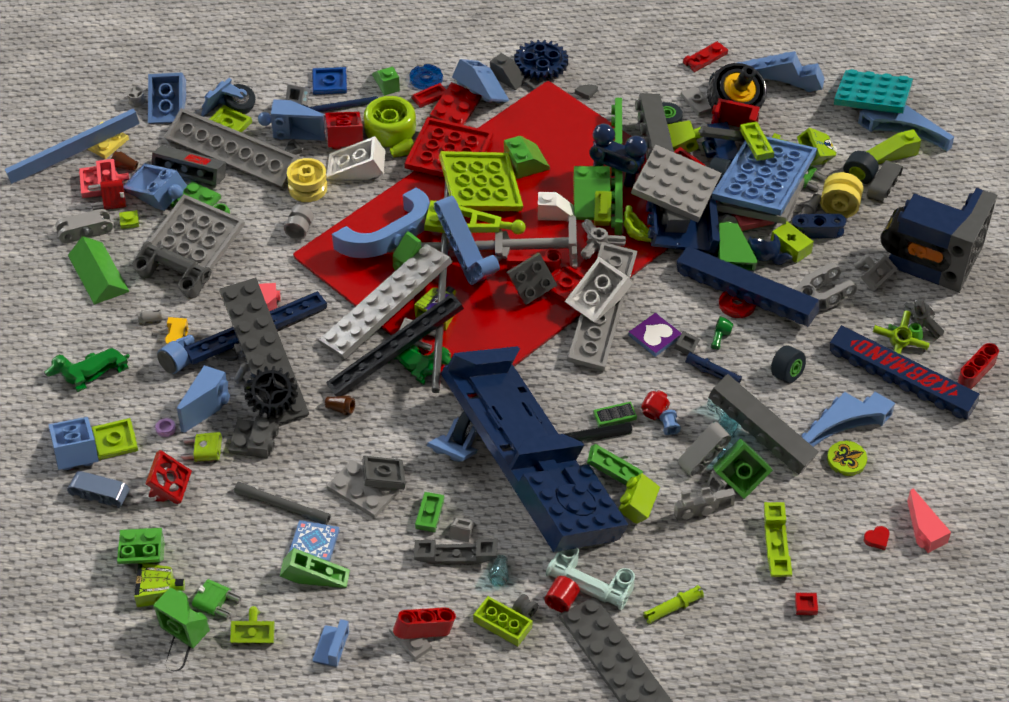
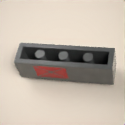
M161 145L152 152V165L177 170L181 177L215 186L225 178V161Z

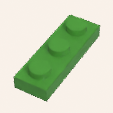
M597 444L590 447L587 464L626 485L631 477H636L643 473L639 468Z

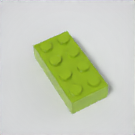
M489 596L473 614L474 623L517 647L530 632L533 625V620Z

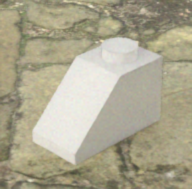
M538 192V220L569 221V217L574 216V205L557 192Z

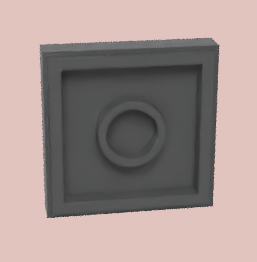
M363 456L364 486L405 489L403 460Z

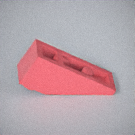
M914 488L911 489L907 502L916 542L919 547L924 548L929 553L947 544L951 531Z

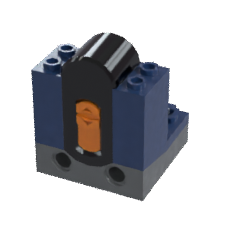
M976 188L974 193L970 192L965 205L960 210L913 194L911 200L907 199L904 207L894 210L880 236V242L883 248L890 253L889 259L897 267V270L960 293L984 246L998 195Z

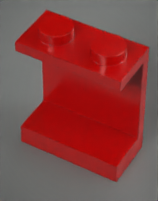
M719 98L717 105L714 104L712 109L713 117L711 124L728 122V125L740 127L741 124L758 122L760 107Z

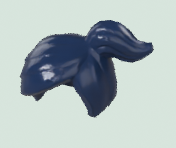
M774 234V240L769 242L751 237L747 241L756 259L759 261L772 260L775 265H782L787 260H792L790 254H779L781 244L776 234Z

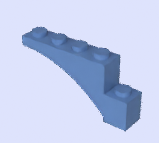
M795 51L736 62L752 66L760 73L763 79L789 83L804 89L806 92L823 89L825 78L819 64L802 66Z
M907 105L903 114L869 109L860 111L858 123L870 132L880 130L900 133L914 129L920 139L935 144L945 151H949L952 148L954 136Z
M844 392L840 397L834 399L831 407L823 411L819 421H814L809 432L803 433L801 437L814 447L824 439L846 429L872 424L883 426L893 414L895 403L877 392H874L871 397H866L863 402Z

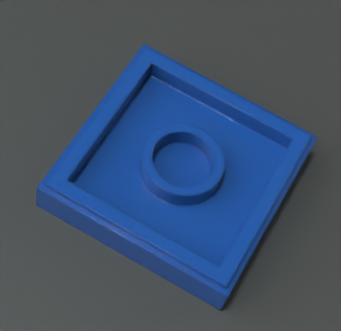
M346 67L312 69L313 95L347 93Z

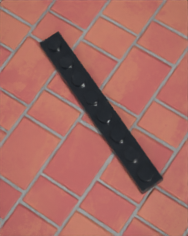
M451 293L326 382L336 397L342 396L464 309L462 304Z

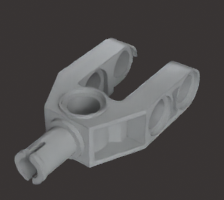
M831 262L806 275L795 290L819 299V311L827 310L853 296L857 291V286L851 280H848L840 285L836 284L834 288L825 293H818L817 289L836 280L841 274L837 264Z

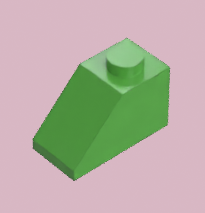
M394 67L372 73L384 96L400 91L399 76Z
M409 231L405 233L393 254V268L395 271L408 259L415 256L421 248V240Z

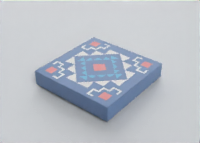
M299 520L290 551L296 548L330 562L339 534V527Z

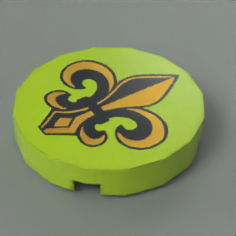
M839 441L829 448L827 462L836 473H842L844 476H854L864 470L868 457L866 451L857 443Z

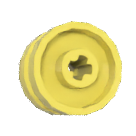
M303 158L291 163L287 168L290 196L301 202H313L322 198L327 192V175L324 164L313 158Z
M844 172L828 176L824 183L820 201L822 209L827 214H841L845 218L854 216L860 207L863 193L862 182L856 176Z

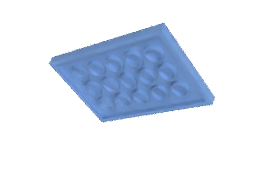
M766 137L774 151V158L757 161L745 140L713 191L712 199L781 216L815 158L817 148Z

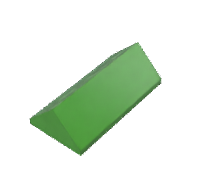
M82 236L70 251L68 257L93 304L95 305L128 293L129 289L104 244Z

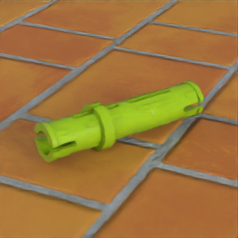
M697 585L684 593L679 592L676 597L644 611L643 617L645 619L648 618L647 623L651 624L682 607L685 609L690 603L704 597L703 590L699 591L701 587Z

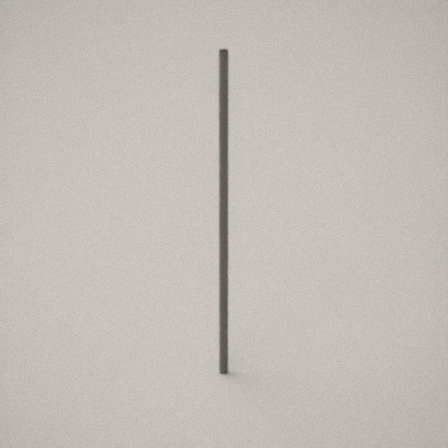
M445 182L444 198L449 197V193H448V189H447L446 182ZM442 233L441 252L448 256L449 240L446 233ZM447 267L439 274L437 303L445 298ZM444 323L436 328L433 393H439Z

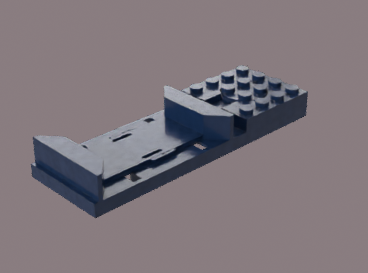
M519 346L454 353L449 364L444 366L441 375L553 553L620 540L629 524L590 465H579L576 461L584 447L583 442L565 434H558L513 366V362L520 350ZM477 394L479 398L469 399L467 395ZM509 447L512 448V450L510 451H502L501 449H507Z

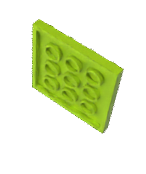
M440 152L439 158L449 196H453L459 206L477 211H522L523 203L508 153Z

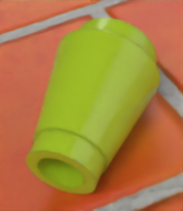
M405 138L392 148H389L392 157L409 155L414 142L412 138Z

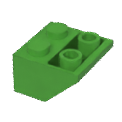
M162 528L120 530L117 564L163 561L165 542Z

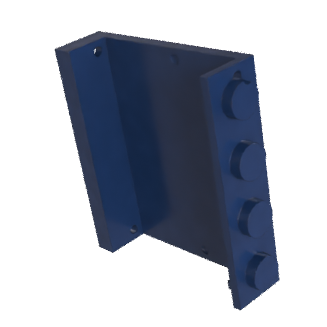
M712 195L699 221L695 222L690 219L686 233L665 232L664 226L661 225V212L658 211L657 205L650 201L647 202L646 212H649L647 225H650L648 238L651 239V246L685 250L689 246L702 252L716 254L720 243L717 203L716 200L712 199Z

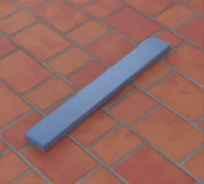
M133 108L6 168L5 171L11 184L140 124L137 114Z

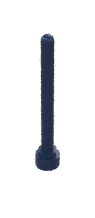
M373 96L308 108L324 112L367 105L378 97Z

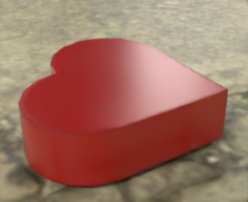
M877 526L874 530L865 532L864 543L874 548L886 550L890 532L884 526Z

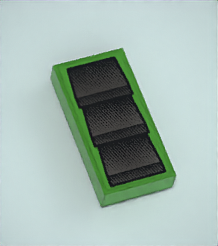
M631 401L595 409L593 412L599 427L637 420V415Z

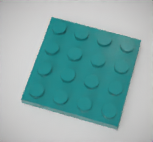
M845 70L834 98V105L903 114L912 88L913 78L908 76H892L887 73L875 74L871 71Z

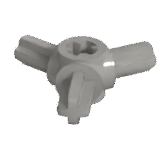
M588 219L582 223L588 239L586 247L580 253L583 259H590L595 252H599L601 242L625 246V236L608 235L605 229L596 228L592 221Z

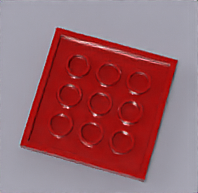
M427 117L404 163V168L444 177L439 158L441 151L487 152L494 137V132Z

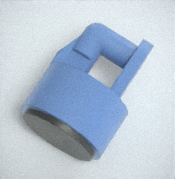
M192 335L171 341L158 350L157 358L165 371L176 374L189 365V356L183 347L195 343Z

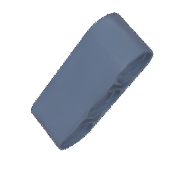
M77 471L67 491L72 496L78 495L86 500L99 501L98 503L109 506L116 505L117 508H120L130 489L121 481Z

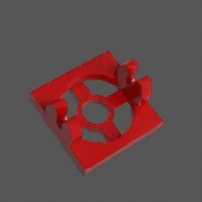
M162 450L157 451L145 483L151 488L148 497L151 498L158 495L155 501L165 502L170 500L175 504H180L192 470ZM157 473L163 476L165 481L163 486L157 480ZM167 473L173 474L174 481H170L167 478ZM172 484L179 486L178 490L173 492L169 489Z

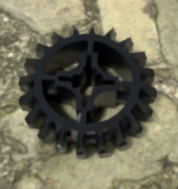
M265 366L264 372L258 369L257 375L252 373L250 375L251 380L248 379L246 381L247 386L244 388V392L247 393L245 394V400H249L247 402L248 407L253 406V412L259 410L260 417L266 413L268 419L271 417V414L278 418L279 412L285 415L286 410L291 411V405L296 404L295 398L298 397V392L296 391L298 386L293 384L295 382L294 377L289 378V372L283 374L282 368L279 371H275V366L272 367V370H268L267 366ZM269 380L267 384L258 386L260 383ZM275 381L280 382L286 389L278 386ZM271 386H273V394L270 399L269 390H271ZM256 395H259V397L264 398L267 401V404L260 401ZM285 398L283 401L273 404L274 401Z

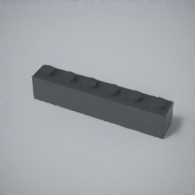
M729 374L713 387L708 398L713 404L719 406L726 412L728 417L740 424L746 432H749L760 444L769 449L775 457L783 461L791 471L800 474L818 454V450Z

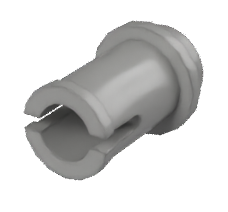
M161 309L144 312L141 310V312H138V322L143 323V325L146 322L162 321Z

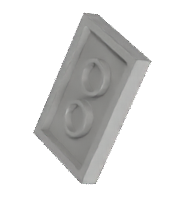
M351 460L327 485L329 491L373 518H376L400 492V489L364 486L362 465L354 460Z

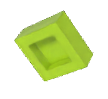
M137 210L119 212L121 229L139 227Z

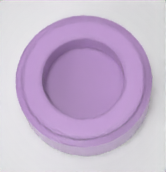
M168 418L159 420L155 426L157 434L161 437H169L176 431L175 422Z

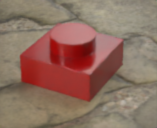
M795 592L796 615H818L817 593Z

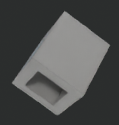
M288 84L285 100L307 105L310 88Z

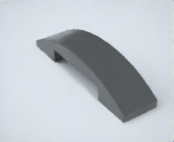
M477 539V544H436V540H415L414 560L429 564L448 565L484 563L497 558L498 539Z

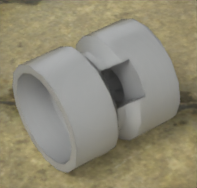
M303 205L294 206L284 225L285 233L292 238H305L309 226L314 219L313 212Z

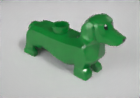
M412 345L394 359H398L416 377L415 380L424 385L426 382L425 377L433 374L434 351L429 355H423L419 353V348ZM442 347L441 366H446L451 360V353L447 348Z
M110 348L97 354L90 353L85 357V360L74 364L59 354L52 359L51 366L44 371V374L49 377L61 374L66 382L75 384V389L78 393L87 388L85 382L96 380L109 369L118 367V373L129 369L127 359L130 355L126 354L123 356L118 350Z

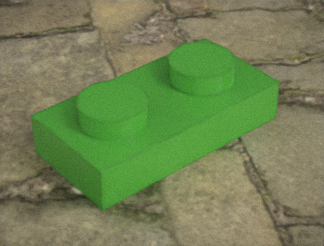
M424 492L415 529L436 532L445 500L444 495Z

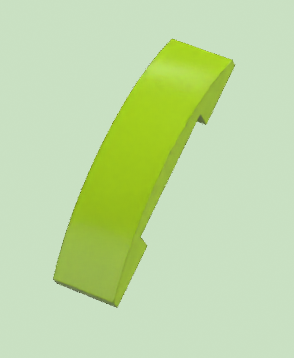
M764 502V529L771 577H792L791 556H789L786 533L785 502Z

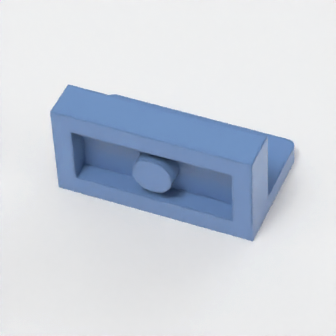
M340 619L338 627L324 626L313 662L333 667L338 666L350 632L349 621Z

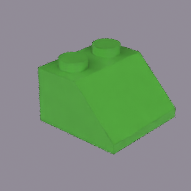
M522 136L504 140V153L509 154L516 178L550 169L549 164L534 142Z

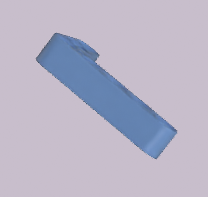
M449 196L434 202L437 216L469 284L474 285L488 279L499 271L500 266L494 255L482 258L455 198Z

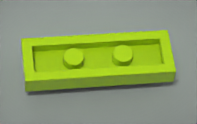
M758 122L741 124L740 131L755 159L759 161L774 158V151Z

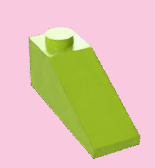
M914 129L893 135L866 152L874 156L878 164H882L886 160L895 161L919 154L921 139Z

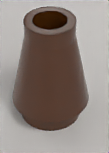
M115 151L111 158L114 159L116 168L132 170L134 172L139 164L138 161H135L122 151Z
M327 396L325 407L344 415L352 414L355 409V399L350 396Z

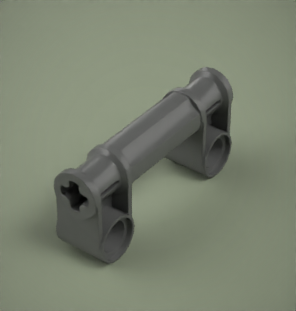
M149 241L142 245L140 252L132 263L133 268L141 278L151 277L159 264L184 274L178 286L184 296L190 299L196 298L211 276V269L209 267L204 268L195 261L163 247L158 248Z

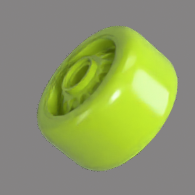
M383 96L373 100L364 111V130L368 139L375 136L382 147H393L405 138H413L416 132V113L414 107L407 100L397 96Z

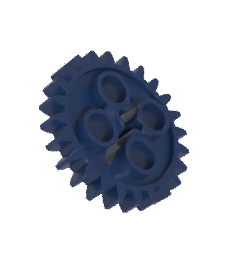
M537 40V43L530 41V44L524 43V47L519 46V50H516V54H514V61L521 73H524V77L530 76V79L535 76L537 81H539L540 77L543 80H546V78L552 80V76L558 78V74L563 75V71L567 70L568 55L567 51L563 50V46L558 47V43L553 45L552 41L546 43V40H543V42Z

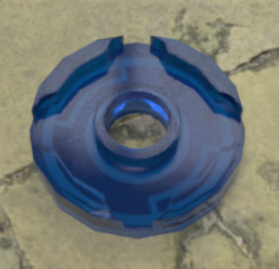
M424 64L421 67L416 66L409 74L410 83L421 90H425L443 81V74L440 68L431 64Z

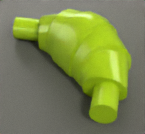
M626 206L623 225L628 236L637 241L651 242V239L648 238L649 229L633 213L632 206Z

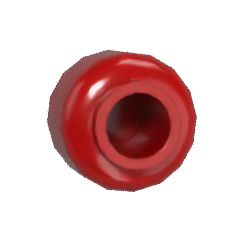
M660 390L649 392L641 404L643 415L652 420L660 419L662 412L668 410L670 406L667 394Z

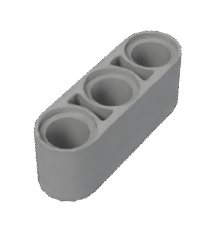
M718 422L711 424L678 459V464L693 478V475L700 474L728 445L731 436Z

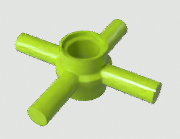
M904 311L900 327L893 331L876 325L873 327V333L890 338V343L894 347L893 351L901 354L902 348L909 344L928 350L930 344L912 337L911 330L908 328L911 317L910 311ZM897 335H901L904 340H900Z

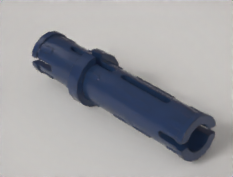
M692 352L688 354L685 363L700 369V372L709 373L721 380L727 374L739 384L742 380L741 375L735 374L710 362V359H704Z

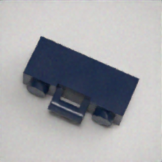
M728 122L707 124V127L730 130ZM704 137L705 141L702 142L707 158H721L731 160L732 162L738 153L735 141Z

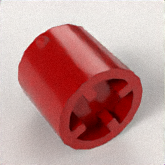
M557 576L545 595L544 601L551 609L561 613L564 611L568 612L579 594L580 588L572 579L565 576Z

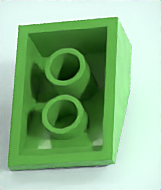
M574 166L573 192L574 216H576V220H594L595 192L610 191V166Z

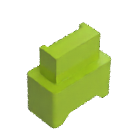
M610 191L595 192V226H610L612 192Z

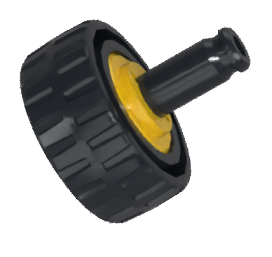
M731 63L721 67L712 77L707 89V99L711 109H713L714 104L717 105L719 98L758 106L761 109L767 94L766 83L760 73L752 66L742 63Z

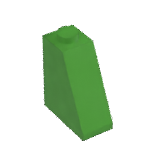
M719 223L720 243L718 245V258L748 271H755L757 259L738 223Z

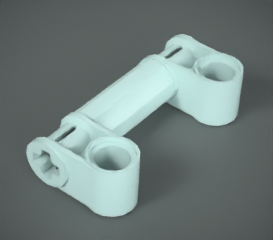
M578 548L560 551L551 560L546 570L547 577H568L576 582L581 592L595 597L604 603L609 602L617 606L619 610L624 608L634 589L635 574L627 568L620 569L610 584L576 570L575 567L578 564L579 554Z

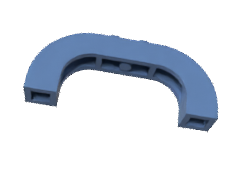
M417 187L403 194L404 210L409 213L376 232L358 233L347 226L332 234L334 249L343 255L355 258L375 257L395 249L406 232L409 231L416 237L425 231L424 225L430 205L428 196Z

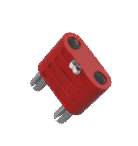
M122 179L103 181L100 184L88 186L90 188L88 189L89 192L101 190L103 202L91 203L92 209L104 208L109 210L126 207Z

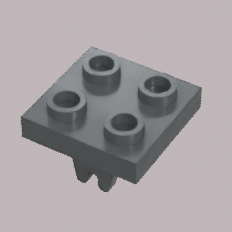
M536 253L506 272L525 305L557 286L540 253Z

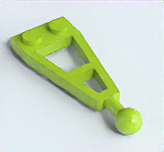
M431 200L424 230L445 233L434 208V202L436 201ZM459 206L462 215L471 218L470 224H467L471 233L499 232L500 229L512 230L515 234H522L526 229V225L522 220H515L513 223L501 221L499 216ZM477 220L491 224H477Z

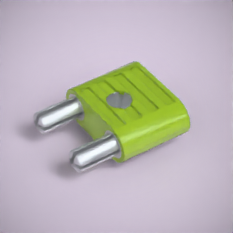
M221 432L196 434L194 437L183 438L184 444L195 443L193 453L181 454L182 460L194 459L195 462L220 459Z

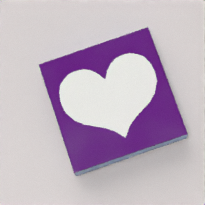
M654 313L630 330L628 336L656 357L678 341L682 333L657 313Z

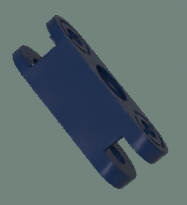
M798 214L792 218L791 225L802 231L810 239L840 238L844 235L846 218L841 214Z

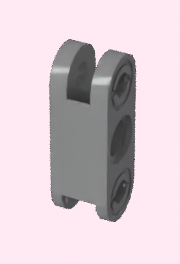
M98 209L59 219L55 227L59 240L62 243L80 240L82 236L88 238L111 232L113 224L109 220V212L105 209Z

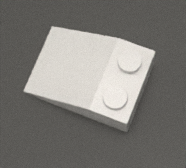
M374 136L330 153L327 170L328 180H369L383 175L385 149Z
M598 257L565 300V303L596 323L624 296L631 287L632 282L624 273Z

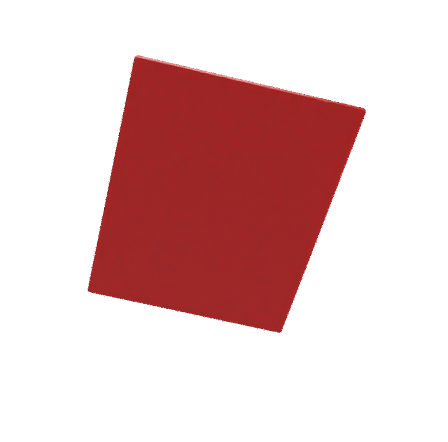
M550 81L544 82L478 127L479 129L494 132V137L487 152L504 153V140L522 136L537 144L550 169L516 178L523 203L522 211L481 212L499 216L501 221L513 223L515 220H522L526 225V229L522 234H515L512 230L501 229L502 231H507L510 239L569 237V221L538 220V192H557L574 205V166H593L594 160L589 154L594 141L592 137L593 130L602 123L611 126V122ZM623 130L622 145H625L627 139L632 136ZM646 154L644 155V157H645V162H644V164H643L642 167H641V171H642L644 165H645L646 162H647ZM610 167V192H611V191H614V189H611V178H614V176H611V167ZM413 171L294 252V259L356 307L395 272L393 268L394 252L369 258L349 257L334 249L332 234L345 226L358 233H372L391 224L409 213L404 210L403 194L416 187L428 196L429 202L431 200L439 201L444 199L445 178ZM622 171L623 223L625 207L632 206L633 213L649 229L650 225H647L649 212H646L648 201L631 194L633 187H626L624 185L626 172ZM640 173L636 174L635 183H636V181H637V179H638ZM463 216L466 223L470 224L471 218ZM477 220V224H491ZM576 220L577 269L575 270L585 275L597 260L599 252H595L587 260L583 259L580 255L581 251L586 247L588 239L587 233L582 227V223L585 220ZM611 224L610 226H595L596 228L605 229L608 235L625 236V246L620 247L637 251L631 277L669 249L651 246V242L637 241L629 237L623 224L622 235H614V228L611 227ZM423 231L416 237L421 242H441L442 233ZM495 232L471 233L474 241L495 240ZM569 248L556 249L562 253V263L564 262L570 266ZM551 249L510 250L508 255L533 256L536 253H540L541 256H545L546 252ZM479 250L482 258L490 255L495 256V250ZM448 251V256L451 258L452 263L447 267L446 288L450 286L455 289V296L464 308L453 316L447 330H443L442 347L449 350L451 358L454 353L519 346L520 350L513 362V366H516L580 317V312L547 292L525 305L506 273L507 258L498 261L500 269L491 277L470 285L454 251ZM439 275L382 325L381 328L392 336L399 331L405 318L415 320L414 304L432 288H438ZM426 335L421 341L432 345V349L427 351L419 348V353L423 355L431 354L435 346V337ZM470 394V395H467V396L470 397V398H473V397H475L477 394Z

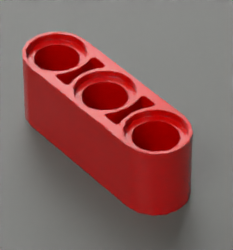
M992 343L984 344L961 368L958 383L972 389L995 365L999 348Z
M445 607L402 610L397 616L393 633L400 639L447 636L450 634L456 614L453 610Z

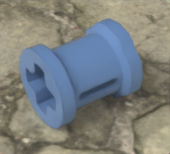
M665 410L660 415L665 435L678 434L681 427L677 423V413L675 410Z

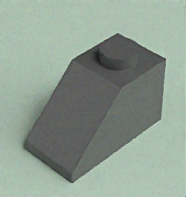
M500 53L490 61V68L498 81L514 90H517L524 84L526 79L513 59Z

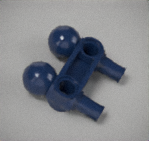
M603 123L597 125L592 133L593 146L589 150L590 157L594 160L593 166L607 165L626 172L624 185L626 187H633L636 174L640 173L641 167L645 162L644 155L648 149L647 142L641 136L635 135L627 139L625 145L613 141L615 131L610 125Z

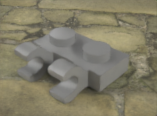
M710 487L701 488V497L694 499L690 498V491L682 492L681 501L675 502L674 507L676 520H688L696 515L702 514L707 516L715 512L717 500L714 494L710 495Z

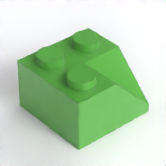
M741 438L712 466L715 472L744 499L773 471L769 464Z
M170 587L153 605L160 627L186 645L194 648L210 631L208 619L203 613H196L190 608L187 600L188 597L184 592L176 591Z

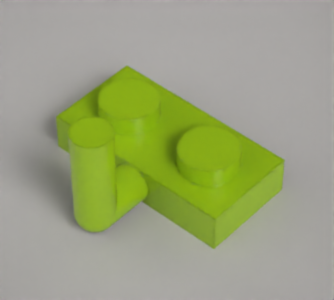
M252 606L249 609V621H231L230 643H274L275 622L257 621L260 610Z

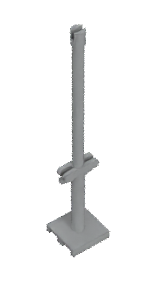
M576 216L569 217V237L510 239L507 231L500 229L499 232H495V240L475 241L478 250H495V257L498 261L506 259L510 250L569 248L570 266L577 269ZM421 242V248L427 244L441 251V242ZM449 242L448 251H454ZM396 248L387 253L395 252Z

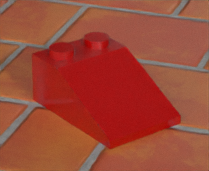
M359 111L325 113L328 148L331 147V149L338 150L363 141V125Z

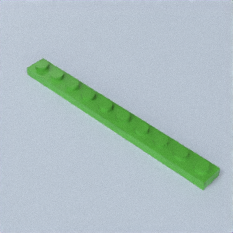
M615 98V105H611V115H614L611 116V127H614L613 130L615 131L614 142L622 144V98ZM611 167V176H614V178H611V189H614V191H611V201H614V204L611 203V214H614V217H611V227L614 228V235H622V171Z

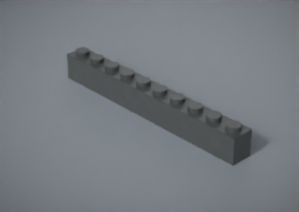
M640 93L638 100L635 101V110L638 112L637 120L641 125L640 134L643 135L647 142L646 159L648 160L655 145L674 152L660 94ZM657 205L658 211L661 212L660 221L661 225L664 226L665 232H687L690 218Z

